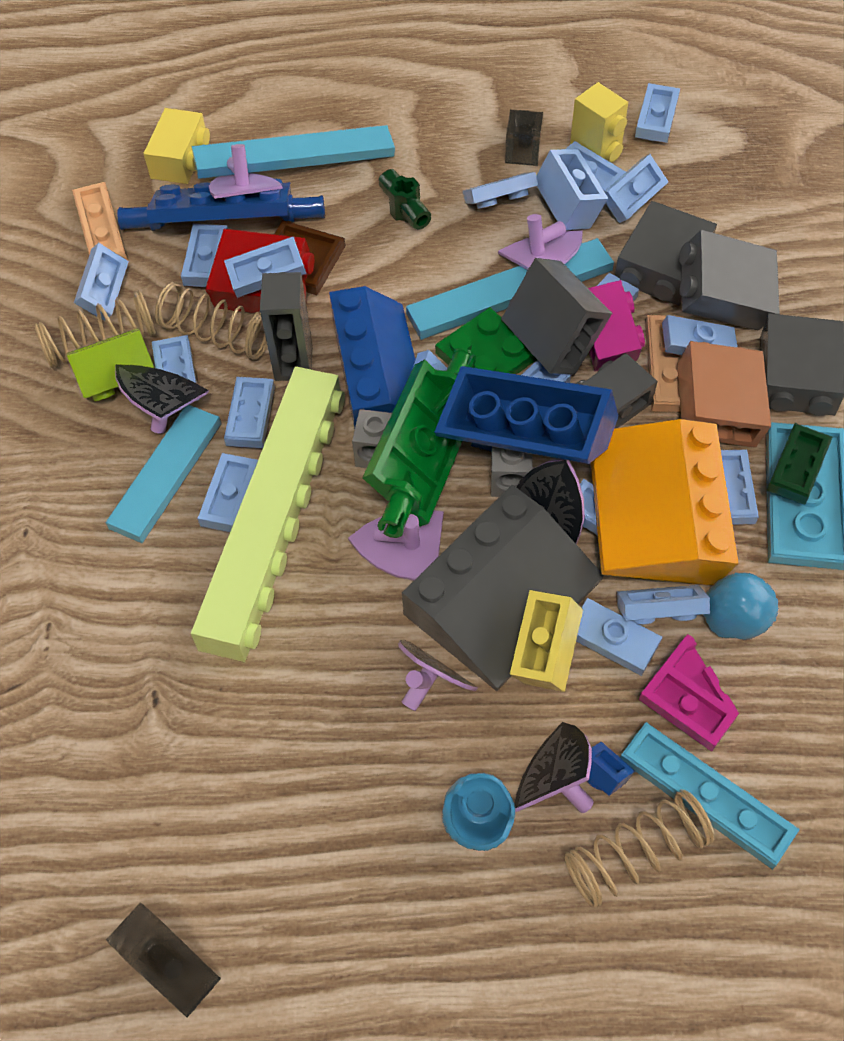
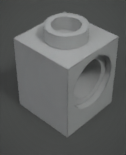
M359 410L352 440L355 467L367 468L392 413Z
M492 446L491 497H500L511 485L517 487L519 481L532 470V453Z

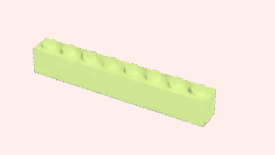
M294 367L190 633L198 651L246 662L250 649L257 647L261 636V625L259 624L263 612H269L274 600L273 584L276 576L281 577L284 573L287 563L286 548L289 541L294 542L299 530L298 515L301 508H307L309 504L311 479L313 475L318 476L323 462V454L321 453L324 444H330L334 432L333 419L335 413L340 414L344 406L345 392L340 391L338 375Z

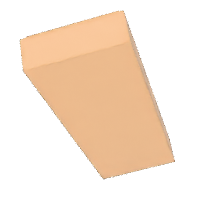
M101 182L72 190L89 255L91 249L97 243H100L127 260L106 183Z
M647 315L645 326L649 374L658 381L651 409L655 412H681L677 363L682 355L665 352L662 322L666 316Z

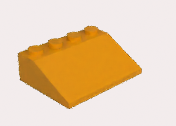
M677 419L614 428L608 449L591 462L601 575L714 585L718 580L726 577L739 562L717 424Z

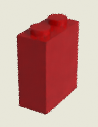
M223 229L205 288L214 308L221 300H225L227 310L234 311L238 306H243L245 312H260L261 290L237 298L224 260L293 236ZM294 237L306 274L302 275L306 299L305 280L307 275H311L313 272L315 259L314 254L309 251L306 239ZM224 303L218 309H224Z

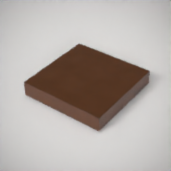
M282 220L274 234L305 238L310 253L314 254V269L311 275H307L305 285L307 293L318 295L346 247L345 238Z

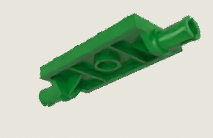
M458 348L453 352L449 366L444 371L434 369L425 359L414 365L362 477L388 501L382 518L377 525L380 531L384 530L383 534L388 537L399 538L403 535L404 527L410 514L417 516L419 527L430 522L462 444L460 440L436 436L434 431L460 367H473L475 365L476 356L474 354L470 356L467 362L472 351L466 348Z

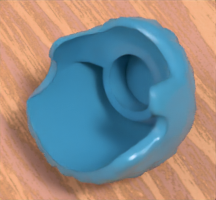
M730 574L718 580L706 592L710 598V614H703V616L706 618V623L711 631L721 638L750 640L765 633L778 616V599L774 590L768 583L754 574Z
M470 773L465 777L459 778L447 790L442 810V821L446 832L459 845L467 849L488 851L498 847L509 836L515 818V805L509 791L500 779L492 774Z

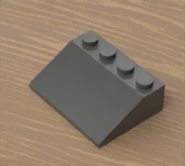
M511 485L402 592L403 615L495 691H498L512 676L510 675V670L529 590L571 597L579 605L599 584L604 575H601V571L541 505L514 485Z

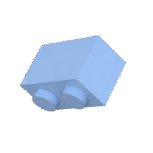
M579 149L549 151L536 175L539 191L557 222H563L566 230L590 229L608 200L607 195Z

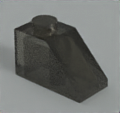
M510 109L506 134L505 163L538 166L544 112Z
M141 902L106 939L126 962L187 1018L221 980L210 967Z

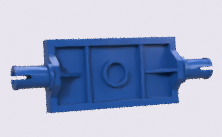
M273 178L282 185L283 189L216 199L210 194V182L198 183L193 186L194 188L180 189V185L176 184L164 185L160 187V190H156L152 200L148 203V207H119L117 217L121 230L150 227L152 231H155L170 222L279 216L284 221H291L293 223L295 219L325 218L323 195L319 197L293 198L290 182L282 183L281 179Z

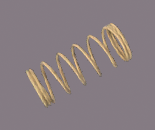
M171 282L160 292L155 306V319L160 327L170 330L178 327L182 335L189 336L195 333L200 341L206 342L212 339L213 343L220 348L230 345L234 353L240 354L245 351L247 357L252 360L258 359L267 348L265 334L257 352L252 355L251 346L260 331L262 323L260 312H256L248 324L245 348L236 350L231 342L236 338L242 327L245 315L243 306H238L231 316L228 328V342L218 344L214 336L219 332L226 318L227 303L225 300H221L213 311L210 324L211 336L201 338L197 330L202 326L210 308L209 295H202L196 304L193 315V331L184 332L180 328V324L184 322L192 307V289L187 288L183 291L180 284ZM176 287L178 292L176 308L169 321L164 323L161 311L163 302L171 288ZM187 291H190L189 306L183 318L179 321L184 295ZM207 297L206 311L196 327L200 303L203 298ZM224 303L223 317L214 332L213 327L217 310ZM241 309L240 323L231 338L234 318L238 310Z
M138 290V292L134 293V303L141 335L144 337L141 315L150 336L152 334L155 335L156 330L143 294ZM116 297L115 307L121 334L124 333L119 304L133 329H136L137 327L126 306L120 298ZM97 303L96 312L102 340L106 338L100 310L114 335H118L101 304ZM78 310L77 318L83 347L87 346L82 319L95 342H99L84 313ZM58 316V324L65 359L58 351L44 324L41 322L35 324L40 345L51 368L58 365L55 353L63 363L67 364L69 361L63 326L76 349L80 348L61 316Z
M681 789L675 794V804L668 800H661L657 807L658 819L648 812L640 811L636 819L637 831L625 823H618L615 830L616 844L604 835H597L594 840L596 858L583 847L576 846L574 850L570 849V852H566L565 862L577 889L590 906L597 908L598 905L601 906L603 901L602 894L593 873L578 851L585 853L601 871L610 892L616 897L618 895L612 879L603 867L598 849L599 839H604L617 851L629 876L635 884L639 885L640 879L624 854L619 837L621 827L627 828L639 839L654 870L660 873V863L642 835L640 818L642 816H648L660 827L670 851L676 859L682 861L683 855L677 842L663 824L661 816L663 804H668L678 811L687 833L697 847L703 849L704 845L708 846L713 843L714 830L707 813L694 795L687 790ZM683 798L697 814L704 828L706 838L690 819L684 806ZM580 872L582 873L583 877L585 878L586 883H587L589 889L587 888L586 884L584 883V881H583V879H582V877H581Z

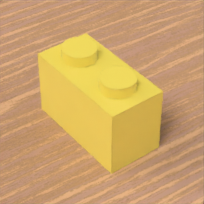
M597 82L575 98L570 144L576 141L609 162L617 160L623 150L622 142L624 129L627 125L626 116L629 102Z
M164 108L143 153L150 179L183 184L189 183L193 172L196 171L192 146L208 145L210 140V132L205 127L202 113Z
M529 590L510 675L527 685L565 692L583 609L571 597Z

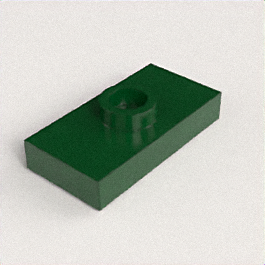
M794 423L767 491L805 505L833 437Z

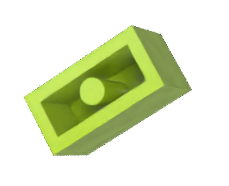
M138 328L67 353V358L84 399L92 396L94 401L114 395L115 391L113 388L119 387L115 377V364L154 368Z

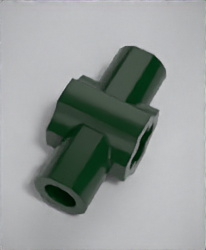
M394 169L383 172L378 181L381 189L389 197L391 216L396 221L409 222L416 230L426 227L431 221V213L420 200V184L414 177L400 176Z

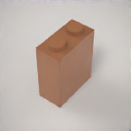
M690 341L677 363L681 419L717 424L719 443L757 447L771 428L763 351Z

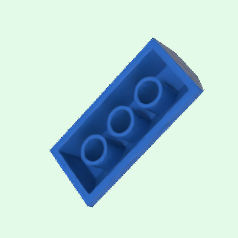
M366 286L329 292L333 324L354 430L360 409L387 413L393 412L416 360L403 304Z
M461 366L434 432L439 437L589 464L608 449L619 415L612 389Z

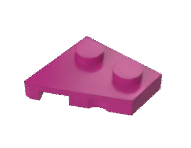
M687 634L641 692L639 700L712 752L734 723L739 712L730 697L721 690L719 679L711 666L706 667L695 649L696 641Z

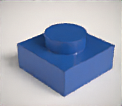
M599 742L591 747L592 764L587 782L592 787L604 791L610 796L627 783L635 770L603 742Z

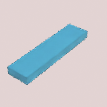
M191 405L183 408L105 522L109 530L137 542H144L220 427L221 421L219 416Z
M647 722L644 723L620 756L635 772L673 799L676 792H679L681 789L690 792L702 805L712 827L772 870L776 867L800 830ZM683 798L684 806L697 815L691 805Z

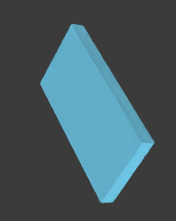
M771 422V428L766 433L767 488L794 424ZM802 425L833 438L805 505L767 491L768 563L844 570V429Z

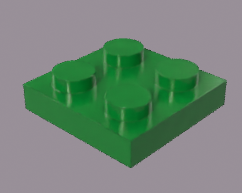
M491 307L435 344V354L448 366L453 352L458 348H466L472 351L467 362L470 356L474 354L476 362L472 368L517 375L537 361L536 357L501 320L502 317Z

